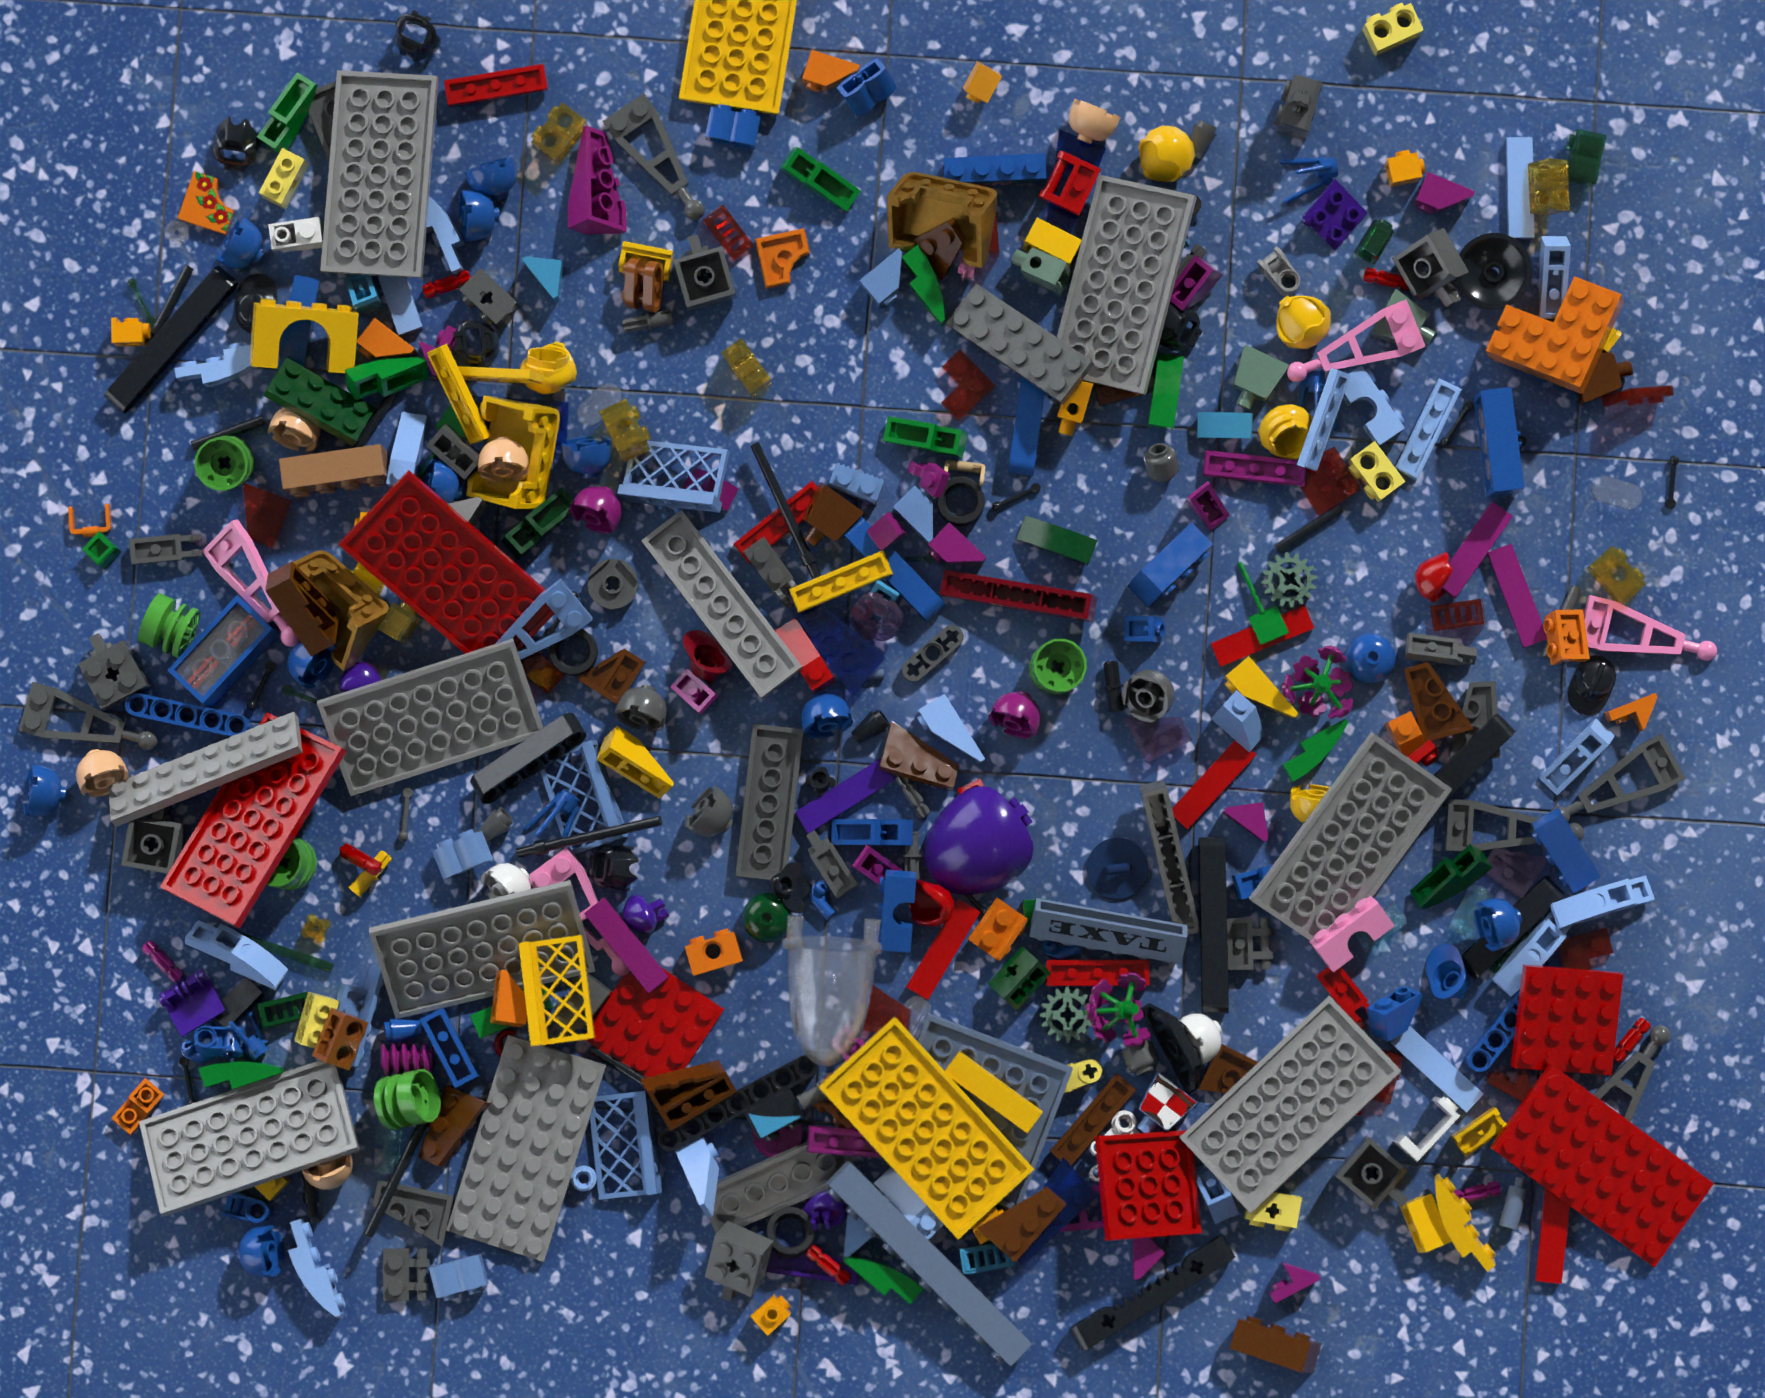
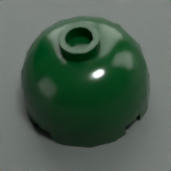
M760 893L751 898L745 905L742 914L743 926L748 935L756 941L762 943L777 942L784 938L791 930L793 913L787 910L782 900L775 897L773 893Z

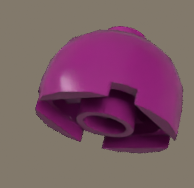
M605 486L583 489L569 507L570 514L577 522L582 519L589 523L585 526L586 528L601 534H610L612 530L614 532L622 515L619 500L614 495V492Z
M1024 691L1003 694L995 701L988 715L989 721L993 726L997 728L999 724L1006 728L1004 733L1023 739H1029L1031 734L1035 736L1041 722L1039 706L1032 699V696Z

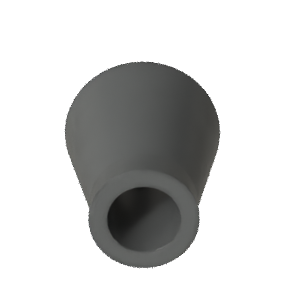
M1198 120L1197 124L1193 125L1190 139L1194 147V157L1197 159H1201L1203 153L1217 135L1215 134L1217 127Z
M500 807L498 810L494 809L477 832L482 831L486 842L511 829L510 825L514 821L508 812Z

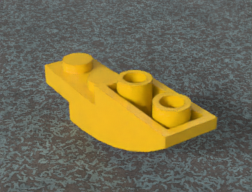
M1438 1173L1435 1176L1436 1199L1448 1236L1463 1258L1472 1252L1488 1272L1496 1266L1495 1252L1487 1243L1485 1245L1481 1243L1478 1239L1480 1234L1471 1223L1469 1225L1466 1224L1472 1220L1471 1213L1469 1212L1472 1208L1463 1197L1459 1199L1453 1192L1456 1190L1453 1183L1447 1177L1443 1179Z

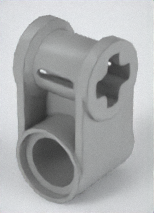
M1277 246L1273 248V252L1266 258L1256 261L1259 270L1282 296H1292L1298 291L1300 276ZM1284 278H1291L1294 280L1295 286L1285 288L1281 281Z

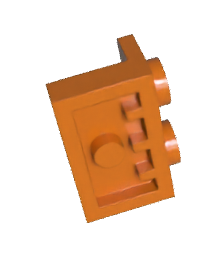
M1583 609L1554 610L1545 616L1543 628L1545 633H1547V656L1550 658L1551 665H1558L1561 662H1585L1590 659Z
M996 898L968 940L1000 961L1009 953L1011 945L1017 936L1023 933L1028 919L999 898Z

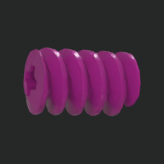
M423 1043L421 1050L418 1051L416 1044H412L410 1051H407L406 1045L402 1044L400 1051H397L395 1044H392L390 1051H387L385 1044H382L380 1052L382 1071L384 1070L386 1076H391L393 1069L395 1074H402L403 1069L405 1072L425 1069L432 1075L435 1066L434 1047L432 1045L431 1051H428L426 1044Z

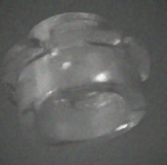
M173 220L165 228L164 235L171 244L179 245L181 242L184 243L188 240L189 227L185 222Z

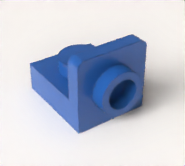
M1125 616V642L1162 643V637L1165 635V624L1162 617Z

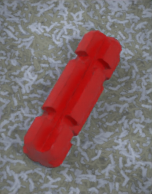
M1369 267L1364 271L1363 280L1365 282L1373 283L1375 281L1378 285L1392 288L1400 287L1402 290L1410 291L1400 274L1383 270L1378 272L1376 269Z
M467 270L459 272L457 276L453 274L436 280L434 284L431 282L422 286L425 297L429 299L435 297L437 293L441 295L458 289L471 276Z
M345 843L339 848L340 857L349 860V862L371 875L376 876L382 871L381 862L352 845Z
M1639 1018L1634 1024L1635 1027L1631 1028L1618 1043L1619 1046L1615 1047L1614 1060L1617 1062H1623L1628 1056L1627 1052H1631L1642 1039V1034H1646L1651 1028V1024L1644 1018Z
M812 1245L806 1252V1256L812 1261L815 1260L816 1264L831 1277L834 1276L838 1283L845 1285L851 1278V1274L845 1269L842 1270L841 1266L826 1253L823 1254L819 1247Z

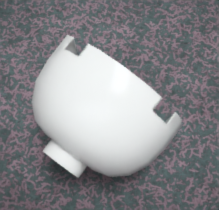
M497 864L481 876L483 888L487 885L491 891L487 894L490 899L531 889L530 876L527 871L513 864Z
M1192 1013L1179 1019L1187 1029V1037L1190 1043L1195 1045L1199 1051L1201 1065L1217 1056L1222 1042L1220 1035L1222 1034V1029L1217 1021H1212L1208 1016L1200 1013Z

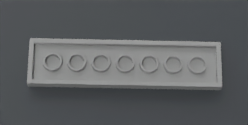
M682 510L641 540L762 699L766 698L803 669Z
M295 712L280 716L245 732L210 744L207 747L163 763L145 772H140L125 781L122 780L109 786L111 822L115 827H118L302 753L299 718Z

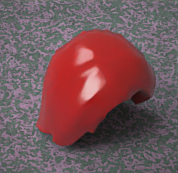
M1447 552L1427 559L1418 566L1415 572L1417 590L1421 596L1430 602H1435L1445 595L1442 588L1453 570V567L1449 565V555Z
M917 879L914 903L909 905L912 913L911 920L923 926H939L947 923L951 919L954 909V900L950 891L940 885Z

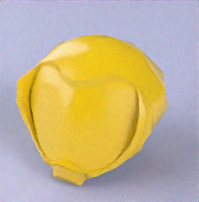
M1163 125L1149 131L1146 137L1138 144L1143 175L1151 181H1179L1190 170L1195 156L1193 143L1188 135L1174 126Z
M1286 296L1279 302L1276 329L1278 337L1286 346L1295 349H1309L1320 343L1327 336L1331 325V312L1321 300L1309 296Z
M554 342L541 348L529 349L527 358L520 364V369L533 370L544 374L543 383L541 384L524 383L526 387L539 394L557 393L576 380L577 371L573 358L565 348V344L560 342Z
M1293 404L1273 408L1264 416L1258 429L1262 446L1277 457L1299 459L1313 420L1312 415L1308 414L1304 408Z

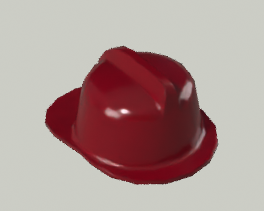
M701 630L686 632L682 643L690 657V670L693 675L705 680L708 685H712L721 674L731 669V660L712 635Z

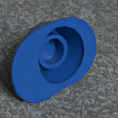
M1447 943L1436 946L1430 952L1426 961V973L1433 995L1439 999H1464V993L1470 985V975L1465 969L1458 948Z

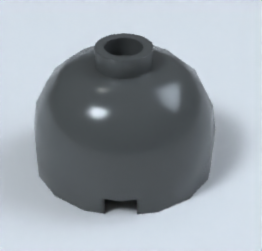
M1146 669L1135 673L1125 682L1122 689V701L1124 705L1127 704L1132 710L1130 714L1145 722H1154L1162 718L1171 709L1175 699L1171 680L1157 670Z
M642 685L641 687L627 690L620 697L615 714H617L616 718L625 725L640 730L639 724L648 726V731L654 732L663 729L667 707L666 702L656 692L655 688Z
M713 785V789L708 787L691 806L695 808L692 816L687 813L684 821L685 827L699 836L712 837L721 831L725 833L733 823L731 819L733 814L732 802L724 791Z

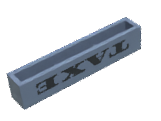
M1036 898L1030 924V937L1040 941H1056L1067 946H1083L1090 950L1111 951L1117 955L1128 954L1140 959L1161 960L1167 964H1181L1187 942V925Z

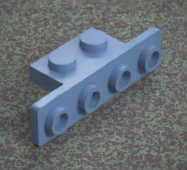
M372 964L368 971L364 989L341 983L337 996L339 1001L337 1010L369 1022L366 1033L357 1050L356 1058L351 1067L358 1068L359 1062L363 1059V1048L366 1038L371 1032V1020L373 1013L378 1007L380 989L384 985L380 967Z

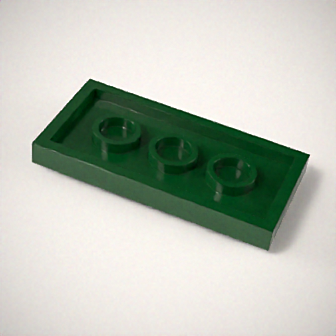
M287 357L263 395L351 446L355 445L376 409L361 399L355 400L351 393Z

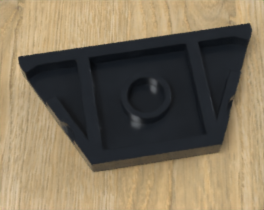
M1148 1003L1140 1009L1143 1011L1150 1028L1186 1094L1189 1095L1196 1091L1198 1087L1202 1064L1199 1059V1051L1195 1045L1190 1043L1187 1037V1029L1177 1017Z

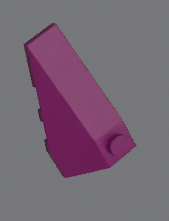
M587 125L583 127L568 201V228L587 235L627 232L626 206L624 200L620 201L617 187L620 184L618 178H614L611 168L613 157L606 132Z

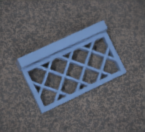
M633 439L623 484H619L617 494L625 502L720 513L722 506L720 495L730 452L728 449ZM639 447L649 448L652 454L640 462L637 458ZM666 450H672L675 457L663 464L658 456ZM689 453H696L699 459L687 467L682 458ZM714 455L721 456L720 464L711 470L705 461ZM656 459L661 467L649 475L644 466ZM679 461L685 470L673 478L667 469ZM703 464L708 473L696 481L691 472ZM641 469L646 478L638 484L631 483L633 474ZM665 472L670 481L663 486H656L653 480ZM686 475H689L694 483L686 489H680L677 482ZM712 477L715 481L714 491H703L700 485Z
M597 740L581 743L563 755L566 756L564 761L557 759L556 761L562 765L556 777L549 774L546 767L540 771L550 802L555 797L554 790L558 783L570 788V793L576 791L586 796L568 836H571L574 831L579 834L584 833V831L576 828L581 815L593 820L589 831H593L597 823L606 828L624 824L606 767L603 763L596 760L600 751ZM581 751L583 757L580 769L568 763L572 753ZM566 766L578 772L572 785L560 779ZM581 774L590 778L591 787L588 793L576 788ZM589 799L598 802L600 809L596 817L584 812ZM559 812L555 818L561 836H563L567 823L564 822L562 814ZM627 833L596 840L590 844L583 843L581 847L573 849L572 846H569V848L575 855L629 836Z
M645 1090L597 1096L595 1102L605 1101L612 1107L607 1115L602 1118L596 1113V1106L594 1104L590 1116L599 1200L661 1193L662 1183L653 1103L648 1092ZM633 1097L634 1109L627 1115L618 1108V1105L624 1098ZM618 1099L615 1104L610 1100ZM614 1111H617L625 1118V1121L618 1130L607 1122ZM628 1122L634 1125L637 1131L632 1141L621 1133ZM603 1125L615 1133L607 1144L599 1138L598 1131ZM617 1136L628 1144L621 1155L609 1147ZM631 1147L639 1153L640 1157L635 1166H632L624 1159V1156ZM606 1150L617 1158L610 1169L604 1166L601 1160ZM620 1161L631 1169V1172L624 1181L613 1173ZM634 1173L642 1179L643 1190H633L626 1184ZM611 1176L621 1185L614 1193L605 1194L604 1182ZM623 1187L628 1190V1191L620 1192Z

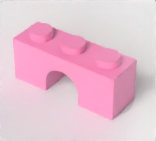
M1370 895L1368 898L1359 900L1355 908L1347 914L1344 913L1338 916L1327 929L1317 932L1314 939L1310 941V944L1331 971L1335 972L1354 957L1348 949V940L1352 934L1364 931L1376 941L1395 925L1380 904Z

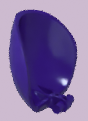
M977 786L962 792L944 807L927 833L923 854L930 874L943 888L960 895L985 893L1009 884L1022 874L1032 860L1034 851L1033 841L1026 828L1033 822L1028 816L1029 811L1024 804L1020 805L1015 797L1007 801L999 792L990 787Z

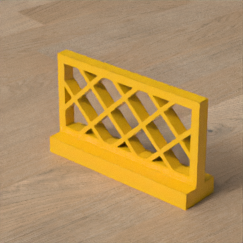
M578 935L519 943L531 1046L538 1047L595 1038L583 936ZM577 942L578 953L571 960L561 950L567 943ZM555 944H561L558 949L553 946ZM549 946L555 953L545 963L538 957L537 947ZM558 954L569 962L561 975L550 967ZM578 958L580 966L575 963ZM539 963L544 966L541 971ZM572 966L581 972V978L575 986L564 978ZM547 969L558 977L550 989L541 982V976ZM561 980L573 988L564 1000L553 993V990ZM581 984H582L583 992L578 989V987H579ZM542 988L547 991L544 997ZM575 991L584 997V1004L579 1011H576L567 1004ZM550 994L561 1002L553 1015L545 1010L544 1002ZM564 1006L576 1014L567 1026L556 1018ZM584 1009L586 1013V1018L581 1014L584 1011ZM546 1015H548V1016L550 1017V1019L547 1021V1023H546ZM578 1017L587 1022L588 1034L577 1035L570 1029ZM554 1020L564 1030L558 1038L548 1039L547 1028ZM567 1032L573 1035L564 1037Z

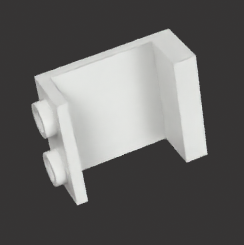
M1434 1096L1431 1099L1446 1115L1417 1146L1402 1134H1399L1393 1140L1411 1159L1418 1161L1460 1117L1455 1112L1458 1107L1448 1098Z

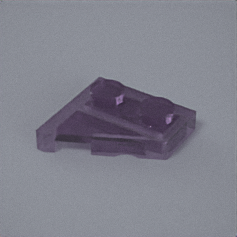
M1181 717L1159 718L1154 722H1145L1137 718L1124 719L1146 764L1192 741Z

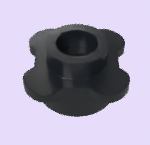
M819 767L805 779L806 784L814 789L816 796L824 795V791L836 785V780L829 776L825 767Z

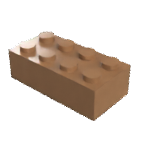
M381 444L279 459L283 490L290 495H294V498L310 496L309 492L315 491L320 494H331L335 492V488H345V491L357 490L363 484H370V487L384 486L389 470L387 450Z

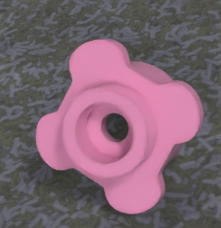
M961 258L958 273L962 274L961 280L964 281L965 278L972 279L975 267H970Z

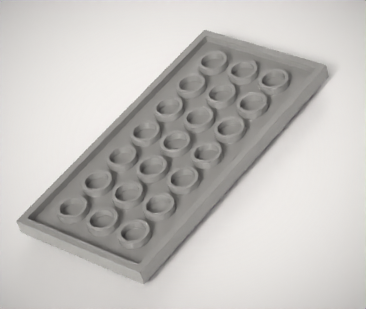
M337 70L320 269L322 273L423 278L439 81L437 76Z
M1103 175L1098 176L1057 338L1094 363L1083 381L1146 395L1197 199L1195 195Z
M514 639L317 701L331 743L342 747L346 751L339 766L350 796L522 742L544 728Z
M1371 732L1249 899L1311 941L1317 932L1331 926L1338 916L1344 913L1347 914L1355 908L1359 900L1368 898L1370 895L1374 896L1452 789Z
M571 880L369 928L371 941L396 1019L494 996L496 972L501 969L507 970L518 986L524 989L519 943L535 942L582 935L587 973L595 972V965ZM577 942L567 943L561 950L571 960L578 953ZM555 944L553 946L558 949L561 944ZM549 946L537 947L538 957L545 963L555 953ZM558 954L550 967L561 975L569 962ZM579 958L575 962L578 966H580ZM539 963L541 971L544 966ZM572 966L564 978L581 975V972ZM548 969L541 976L542 984L554 982L558 979Z
M1328 996L1179 1138L1238 1201L1252 1213L1385 1088L1401 1070L1347 1013Z
M508 1034L487 1102L491 1104L483 1112L446 1231L542 1262L545 1261L607 1065L548 1046L533 1047L530 1040Z
M321 1060L139 1121L159 1211L163 1217L360 1151L339 1068Z

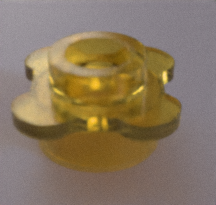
M309 914L306 917L307 922L301 934L304 938L310 937L315 939L316 942L322 943L326 939L325 933L330 928L331 923L328 919L322 920L317 918L315 914ZM314 926H318L317 931L314 930Z

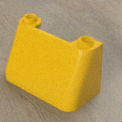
M483 396L480 413L484 420L490 422L489 433L491 436L488 437L487 443L496 440L498 437H509L511 440L522 445L528 454V476L517 482H512V478H504V483H497L482 478L480 471H475L468 478L466 496L479 497L484 501L514 509L537 508L547 497L560 423L559 411L547 406L495 396Z

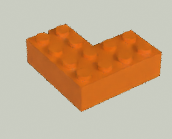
M1574 276L1554 322L1506 304L1497 324L1499 331H1494L1486 348V353L1492 360L1583 395L1624 304L1622 294Z

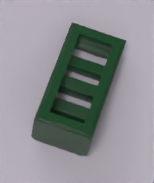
M308 992L256 1004L260 1028L265 1029L300 1020L302 1014L298 1012L296 1000L300 999L302 1008H304ZM290 1001L293 1013L291 1017L288 1015L285 1002ZM277 1004H280L283 1019H278L275 1007ZM265 1007L270 1008L271 1022H268Z

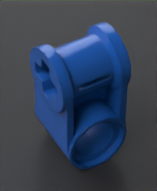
M202 1026L194 1033L195 1050L201 1056L240 1058L243 1055V1050L240 1049L241 1039L230 1026ZM204 1038H209L212 1040V1042L207 1045L199 1043Z
M239 1191L227 1196L225 1208L221 1210L220 1215L260 1223L271 1218L273 1207L266 1199ZM257 1204L262 1205L265 1210L261 1218L254 1214V1207Z

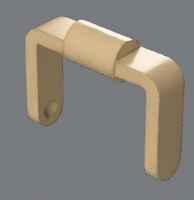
M956 460L945 461L944 470L947 473L949 469L980 473L979 486H983L984 464Z

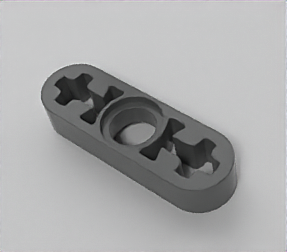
M955 625L945 627L903 664L902 673L904 678L910 682L921 680L962 644L964 638L963 631ZM957 631L958 642H949L945 646L949 650L944 652L943 647L936 640L940 638L941 642H944L948 637L946 632L954 633ZM935 646L940 650V657L935 661L928 660L925 655L927 648ZM921 655L923 661L930 665V667L925 669V666L922 665L918 669L919 676L916 677L914 674L909 676L907 674L909 671L907 666L909 664L916 666L920 662L916 657Z

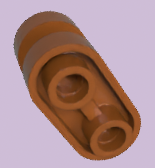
M630 258L623 266L625 288L622 292V301L627 308L639 309L643 303L645 311L657 312L661 307L663 298V265L660 262L649 261L645 267L642 259Z

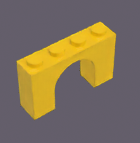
M261 299L260 303H254L249 361L252 367H278L280 337L288 325L298 320L315 321L323 326L328 339L326 370L328 372L345 373L346 369L355 367L359 313L356 310H352L353 306L337 305V309L327 308V304L312 303V307L301 306L302 302L286 301V305L276 304V300Z

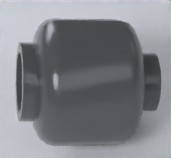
M1164 443L1154 444L1144 455L1147 475L1152 480L1162 483L1168 482L1179 471L1176 451L1171 446Z
M1146 1040L1140 1046H1129L1122 1050V1057L1129 1073L1140 1077L1156 1070L1155 1066L1159 1062V1057L1152 1041Z

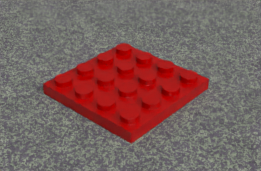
M1523 964L1511 1066L1521 1069L1545 1070L1549 1064H1552L1562 1072L1612 1075L1624 974L1611 971Z
M664 968L662 969L669 977L650 993L646 991L631 971L624 975L593 1021L595 1038L586 1039L587 1042L605 1054L621 1061L646 1077L686 1068L725 1010Z
M1186 1130L1095 1137L1105 1241L1202 1233L1193 1151L1179 1138Z

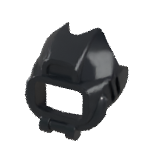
M413 10L411 14H403L397 19L395 43L401 55L418 62L428 58L434 51L438 50L441 38L430 23V17H424ZM408 21L427 30L423 43L417 42L403 34Z
M227 117L216 129V144L213 146L214 157L224 164V170L235 169L238 172H243L244 167H249L256 160V153L261 144V141L257 138L260 132H256L247 119H244L238 125H234L231 117ZM223 149L244 152L245 159L234 160L226 158Z
M1170 301L1159 345L1170 347L1178 352L1184 351L1188 347L1194 348L1195 341L1202 333V330L1199 329L1200 319L1198 314L1192 309L1182 311ZM1190 321L1193 325L1190 334L1184 342H1181L1180 337Z
M465 320L460 324L458 331L453 332V337H455L456 341L455 352L460 351L470 367H481L489 363L500 351L498 333L488 324L474 320ZM466 330H479L481 352H468Z
M604 844L597 849L594 856L590 855L591 868L588 874L593 876V880L598 887L630 891V888H627V886L634 882L637 876L629 871V867L633 863L639 862V859L631 851L634 850V847ZM605 855L604 874L602 878L599 875V864L601 856Z

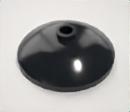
M1502 233L1480 235L1468 242L1459 254L1469 273L1456 280L1458 288L1469 302L1478 307L1496 310L1505 308L1506 304L1510 306L1525 294L1530 285L1532 263L1529 254L1519 241L1509 235ZM1492 268L1499 269L1497 277L1490 276Z

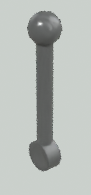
M410 788L403 790V796L405 797L402 829L398 835L401 841L408 839L406 830L409 802L413 796V791Z

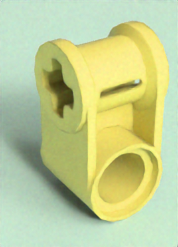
M1095 1059L1067 1064L1073 1067L1064 1093L1096 1082L1102 1074L1101 1064ZM1087 1064H1090L1092 1068H1097L1093 1078L1089 1074L1085 1075L1083 1072L1087 1069Z

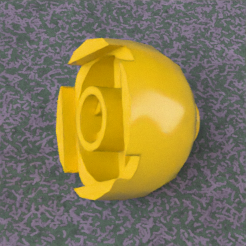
M1309 784V790H1301V785L1293 787L1290 793V808L1293 815L1300 822L1304 823L1330 787Z

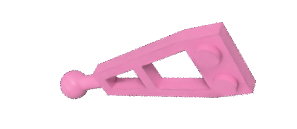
M1407 299L1380 310L1317 352L1318 358L1304 364L1301 362L1290 364L1287 369L1288 378L1293 382H1301L1306 378L1307 373L1321 367L1326 372L1330 371L1331 368L1341 369L1401 357L1426 347ZM1385 317L1398 350L1363 357L1355 336ZM1348 341L1355 358L1329 363L1327 354Z
M238 519L231 521L202 552L216 572L267 623L273 621L282 632V642L288 647H294L300 640L265 591L268 571L253 540ZM242 549L257 576V579L249 587L227 566ZM261 589H263L272 607L271 610L256 595Z
M1593 595L1588 596L1584 620L1588 648L1606 652L1680 655L1682 650L1696 653L1704 661H1710L1717 655V647L1711 641H1703L1700 644L1685 640L1686 634L1616 601ZM1613 610L1644 624L1639 645L1605 643ZM1653 629L1674 638L1673 647L1649 646Z
M566 847L529 874V882L534 888L564 882L576 873L591 905L580 913L583 922L587 919L584 913L599 902L584 867L572 850ZM584 926L588 943L597 951L602 948L612 960L611 968L613 972L619 976L627 975L630 972L629 968L604 938L598 940Z

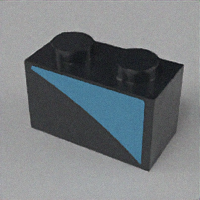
M791 1088L744 1113L758 1140L764 1138L766 1142L779 1136V1129L787 1126L790 1130L802 1123L800 1118L805 1116Z

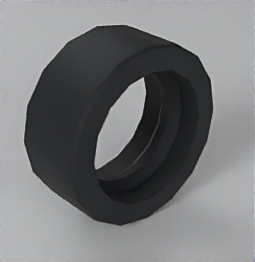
M954 477L948 480L942 497H937V509L941 517L955 526H967L975 522L981 516L985 506V497L981 486L967 477ZM966 487L973 492L976 498V505L970 514L956 516L948 510L946 497L953 488Z
M580 629L569 636L583 639L588 646V657L579 666L566 665L560 659L559 647L563 640L549 646L550 659L554 667L563 674L570 676L584 674L597 661V643L593 636L584 629Z
M785 1207L772 1215L766 1228V1238L774 1241L772 1251L784 1258H797L809 1250L815 1238V1230L812 1229L811 1217L804 1210L796 1207ZM786 1218L797 1219L805 1227V1239L796 1247H785L776 1238V1227Z

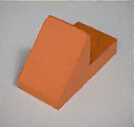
M1653 693L1605 712L1604 715L1607 722L1615 720L1617 725L1631 719L1629 714L1632 713L1639 732L1644 731L1658 698L1657 694Z

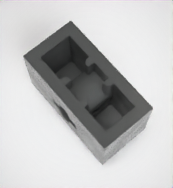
M481 268L460 289V292L464 295L461 300L471 309L476 306L482 312L480 315L481 319L489 326L494 323L499 328L519 307L517 301ZM485 295L493 300L491 305L487 302L484 304L483 297Z
M447 423L426 445L464 480L478 465L480 452Z

